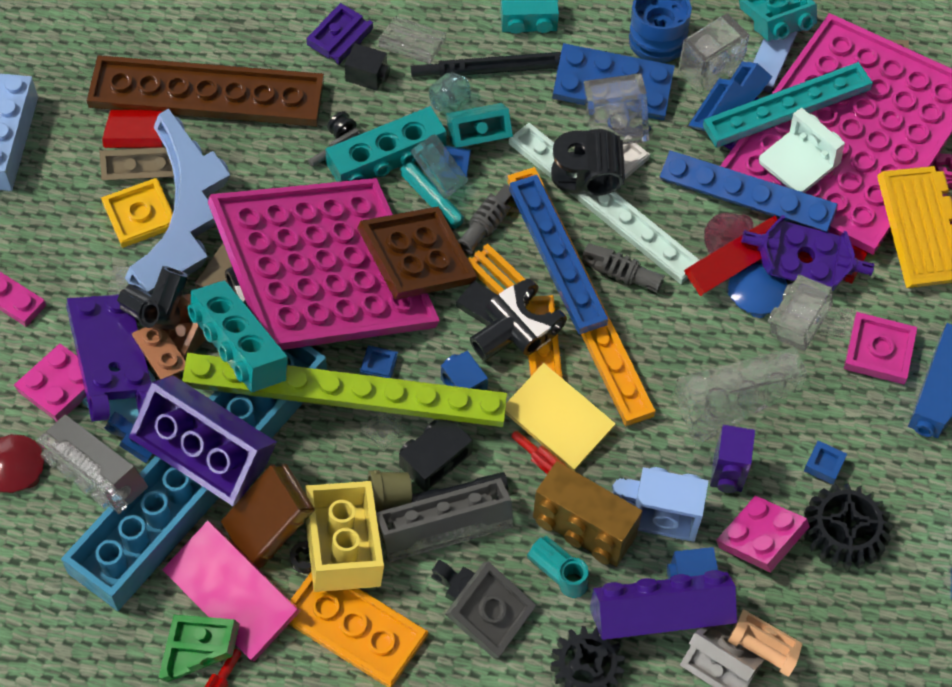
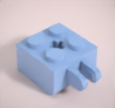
M643 467L640 481L625 480L624 478L616 479L612 485V493L643 510L638 531L695 542L703 517L709 480L701 479L694 474L679 475L669 473L667 470L659 467H652L650 469Z

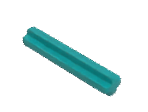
M408 162L401 167V176L431 207L439 206L450 228L456 229L463 224L464 216L414 163Z

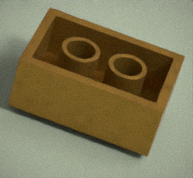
M556 461L536 490L533 518L536 519V523L541 528L547 531L554 530L563 535L565 541L576 548L582 546L592 552V556L597 561L603 564L611 563L617 567L637 536L643 510Z

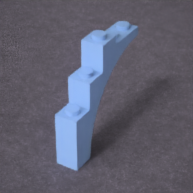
M169 109L158 115L154 129L166 148L173 168L175 182L174 211L163 238L147 255L130 266L125 276L128 284L136 285L151 294L154 291L162 266L180 270L188 275L203 266L208 257L206 249L202 242L194 237L212 228L215 224L208 205L209 198L206 197L223 188L230 176L226 163L218 158L213 151L205 156L202 155L198 143L190 139L185 132L182 121L178 117H174Z

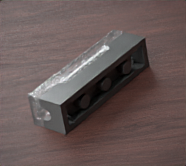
M66 414L36 440L44 450L40 455L52 468L56 467L68 481L74 478V483L84 494L88 495L92 492L90 494L91 497L103 509L109 506L120 514L127 505H130L149 487L132 464Z
M501 478L376 512L380 543L388 563L513 528L512 501Z

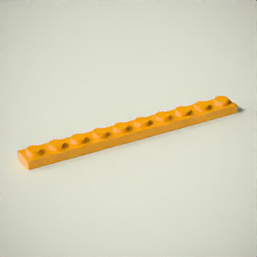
M533 167L508 175L507 182L509 185L512 182L538 175L608 317L607 326L583 333L581 336L625 427L654 417L655 409L536 168Z

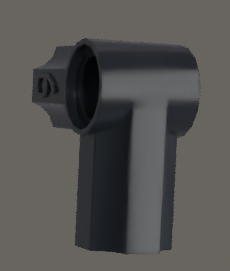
M162 266L152 294L133 284H128L124 290L120 291L117 299L120 309L137 318L143 327L163 330L174 329L180 321L178 303L188 279V274L168 266Z

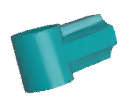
M547 535L542 538L540 537L528 552L527 559L556 582L562 593L567 597L578 598L584 595L589 584L587 564L580 558L572 557ZM571 574H577L581 579L572 582L567 580L566 577Z

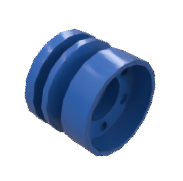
M634 0L629 34V44L632 51L642 59L660 63L670 62L680 57L686 49L692 11L690 1Z

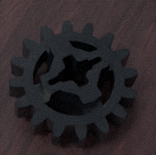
M582 626L579 635H576L572 629L569 630L568 641L561 637L558 639L557 646L559 649H553L551 658L556 661L551 662L550 667L552 672H559L555 676V684L564 682V687H618L619 682L617 679H622L624 669L620 666L624 665L625 656L617 655L621 648L619 643L611 645V639L602 640L597 627L590 634L585 626ZM571 650L574 659L565 666V658ZM582 659H585L587 663L594 662L593 668H590L588 664L582 665ZM609 662L610 671L604 677L602 667L606 666V663Z

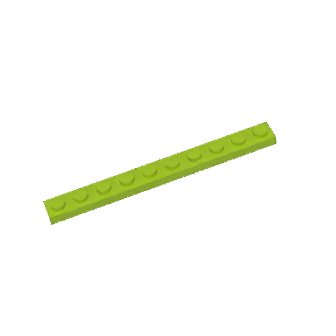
M187 353L182 378L183 382L194 389L503 427L507 393L289 365H287L286 381L251 393L243 382L238 381L232 367L228 362H224L221 357Z

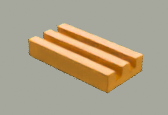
M486 244L481 252L479 250L475 252L473 258H467L477 277L497 295L503 292L504 289L477 263H482L507 288L515 285L510 279L516 284L526 280L489 244ZM487 257H489L506 275H504Z

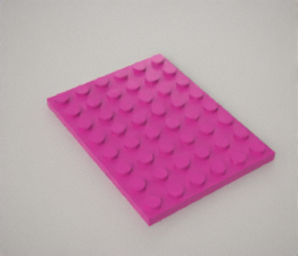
M829 13L772 94L857 62L861 64L873 82L871 90L809 113L816 116L820 123L831 132L837 133L842 141L845 142L841 163L805 193L837 203L838 209L829 233L841 236L844 231H847L852 245L874 255L891 229L877 175L882 171L932 166L952 135V69ZM792 120L739 139L720 166L787 187L760 165L759 157L790 132Z

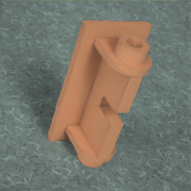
M145 327L132 333L133 338L159 379L174 375L181 380L180 375L184 371L186 361L166 330Z

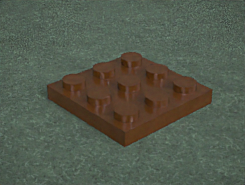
M439 206L361 220L357 227L395 300L469 285L477 278L474 269Z

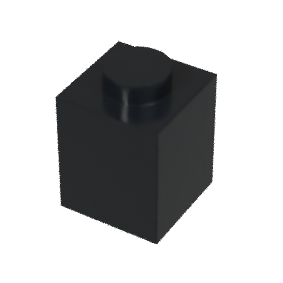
M356 43L344 64L346 82L376 91L382 81H387L390 74L386 52Z

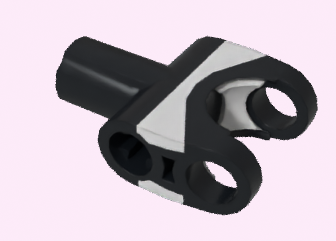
M526 279L507 288L487 304L485 311L494 322L470 337V343L477 355L485 361L511 343H514L527 356L546 345L564 327L567 316L561 310L541 315L528 311L526 306L538 292L539 286L534 280Z

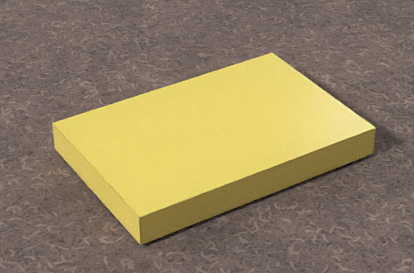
M545 363L509 399L505 408V414L573 471L581 465L616 425L615 422Z

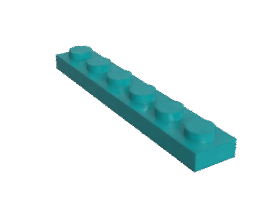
M857 62L706 118L703 121V127L714 146L718 148L792 120L793 114L801 107L806 112L811 113L871 90L873 82L861 64Z

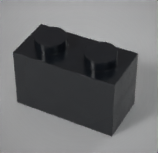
M434 420L425 428L421 436L416 440L411 439L402 446L399 453V467L404 472H408L410 478L423 491H428L472 454L473 439L454 421Z

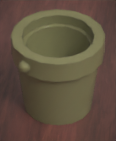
M368 471L367 481L372 483L376 512L412 502V486L408 472Z

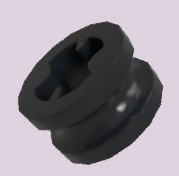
M342 111L331 118L327 125V130L334 134V137L337 139L353 130V128H356L357 125L347 112Z
M302 541L292 547L290 561L294 570L306 574L311 573V563H307L304 560L300 563L298 562L300 560V552L304 554L309 553L308 541Z

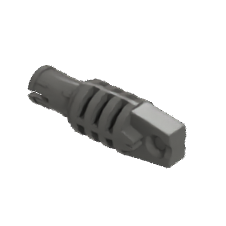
M507 184L502 187L496 196L490 193L470 218V227L461 239L458 240L464 253L472 254L482 239L491 236L512 209L508 205L512 195Z
M589 243L583 252V263L602 275L608 274L609 278L615 277L619 282L621 280L624 281L626 285L634 283L658 293L663 284L665 275L641 266L637 259L631 260V257L627 255L623 257L622 253L618 252L616 254L613 249Z

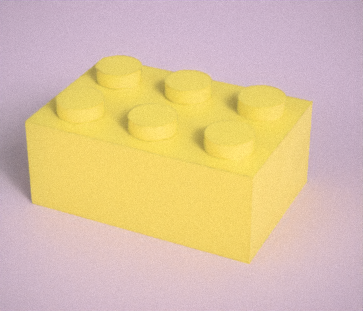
M371 481L305 485V494L315 508V511L305 521L314 592L381 587L384 562Z

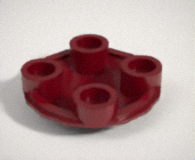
M12 434L0 438V492L14 493L26 488H32L38 484L45 459L42 448L35 440L24 435Z

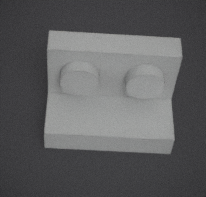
M726 625L699 628L694 633L689 642L691 646L680 666L713 687H749L757 671L766 660L739 644L735 647L727 642L733 630Z

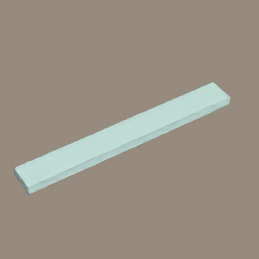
M528 123L516 132L513 137L509 138V145L551 178V167L554 162V142L531 123ZM566 171L569 177H577V173H571ZM612 192L597 196L588 193H569L677 282L682 284L688 279L684 270L698 262L699 259L619 194Z

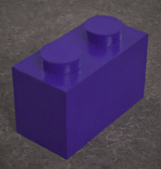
M723 424L714 452L710 487H716L724 493L742 492L752 463L755 430Z

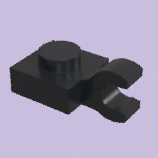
M438 560L432 569L433 574L431 578L449 588L445 597L454 602L475 573L463 566L459 574H457L447 563Z

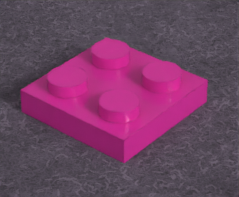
M856 312L843 369L905 385L908 378L917 327Z
M60 343L14 384V387L22 396L56 422L65 414L68 415L86 397L78 357Z
M755 495L716 539V542L720 549L771 573L810 526L807 518Z

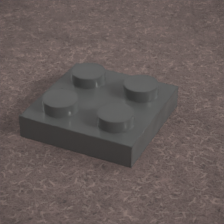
M487 561L482 563L445 615L490 656L498 658L536 607V604Z

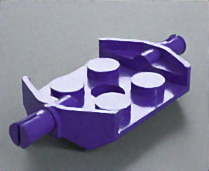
M782 215L766 234L762 233L760 235L744 230L741 243L758 246L757 251L761 252L762 264L768 275L834 291L848 274L852 275L855 271L871 276L874 270V263L855 258L847 231H844L839 236L783 221L785 215ZM801 251L807 252L811 256L812 262H802L798 258L797 253Z

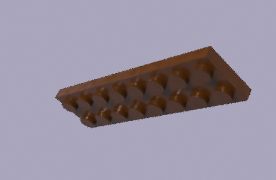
M97 55L87 104L88 108L155 111L169 109L173 115L317 127L324 86V74Z

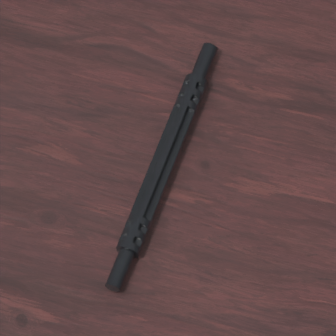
M561 52L440 60L438 64L410 66L411 77L439 75L440 78L448 76L558 69Z

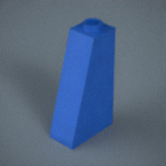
M949 323L946 324L939 338L908 424L909 428L914 429L918 434L925 437L933 436L939 438L952 421V324Z

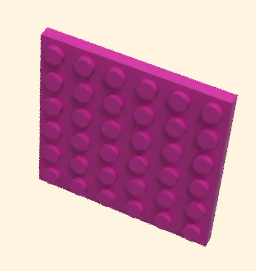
M377 178L210 194L208 205L247 306L282 350L436 328L440 322L428 293L398 300L394 299L357 229L361 220L393 215Z

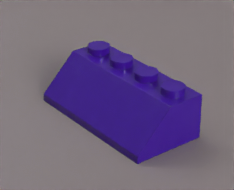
M174 375L151 383L129 436L130 439L232 506L237 504L265 470L277 443Z
M719 570L707 571L704 575L698 576L678 574L670 579L657 581L651 578H644L638 580L637 583L624 585L611 582L603 585V587L593 588L590 611L602 640L737 623L736 586L727 572Z

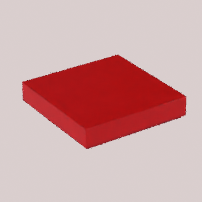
M110 110L102 137L103 147H163V142L154 129L157 117L163 111Z

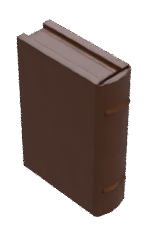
M273 464L258 478L221 520V523L235 546L260 569L274 557V554L304 524L306 519L315 511V508L288 465L283 464L281 467H275Z

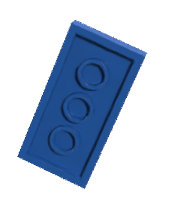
M563 43L552 99L664 120L675 65Z

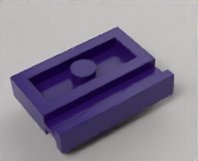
M340 3L306 38L307 46L327 58H333L340 65L350 54L354 44H359L373 30V22L364 20L362 15Z

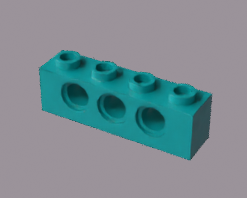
M429 106L326 148L327 166L336 182L371 179L376 176L383 177L391 170L406 165L408 162L415 163L417 159L440 153L442 145L446 146L447 131L432 107Z
M225 280L191 290V304L188 305V314L191 321L197 323L203 330L206 340L214 344L221 359L224 362H228L234 370L238 381L243 382L251 393L286 381L288 356Z

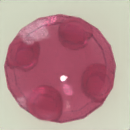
M726 212L715 215L707 223L704 231V243L709 254L743 235L744 230L749 231L753 229V221L747 215L739 216Z

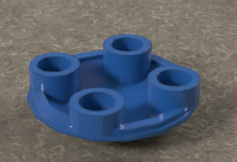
M758 262L731 277L727 289L728 295L735 304L756 318H763L766 314L780 309L786 302L789 291L786 279L768 275L763 264Z

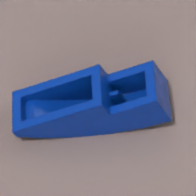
M742 61L730 80L718 79L688 126L692 129L705 131L703 127L704 119L752 102L763 91L773 76L758 63Z

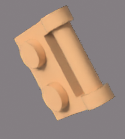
M744 609L740 613L727 641L735 647L739 644L780 668V673L787 677L790 676L798 662L803 644Z

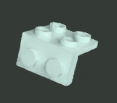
M801 107L793 114L790 132L762 153L759 157V163L788 188L805 193L841 163L845 142L842 141L837 133L831 132L821 124L816 116L809 114Z

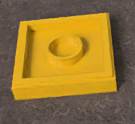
M157 178L101 197L103 206L122 248L165 233L169 227L173 212Z

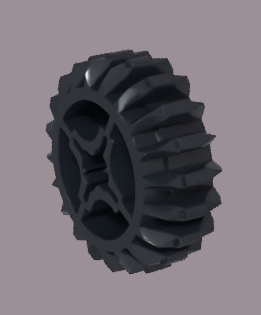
M849 482L844 484L842 490L836 483L831 486L829 491L823 488L819 491L818 496L814 495L811 498L810 506L806 507L804 511V517L807 518L810 526L804 534V540L813 541L810 546L811 552L819 549L822 551L819 556L820 561L825 560L827 556L832 558V568L837 566L839 561L843 562L845 571L850 569L852 562L858 570L863 568L865 562L871 565L875 562L876 556L880 557L884 554L885 546H888L891 540L889 534L892 530V524L887 522L890 518V512L881 511L884 506L883 501H873L874 491L868 493V495L863 494L862 485L857 487L856 491L851 490ZM841 507V511L838 514H831L830 517L822 516L829 509ZM864 535L872 536L864 544L853 545L855 538H863Z

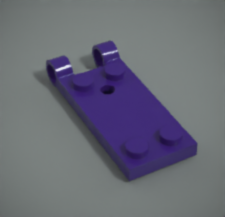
M119 295L67 298L66 308L92 422L109 420V400L136 398L139 413L151 385L145 356L132 336L133 332L138 331L135 317L120 309V304L117 301ZM109 368H118L120 370L114 372L111 371Z

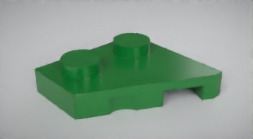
M174 614L158 678L162 681L170 682L232 657L240 623L235 619Z

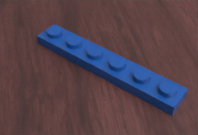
M671 150L660 174V179L770 216L775 215L777 218L785 215L784 220L828 233L838 209L837 203Z
M538 175L510 183V193L578 334L607 326L608 317Z

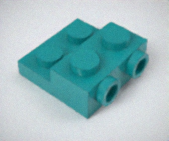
M739 0L740 9L754 20V30L767 41L783 40L790 33L802 30L807 31L817 24V4L812 0Z

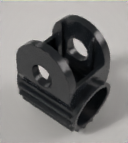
M604 129L569 131L560 135L554 142V162L551 167V178L560 190L572 194L588 193L599 196L615 192L617 189H621V185H624L623 140H620V136H617L615 132ZM574 147V152H568V150ZM566 171L571 173H577V177H569Z

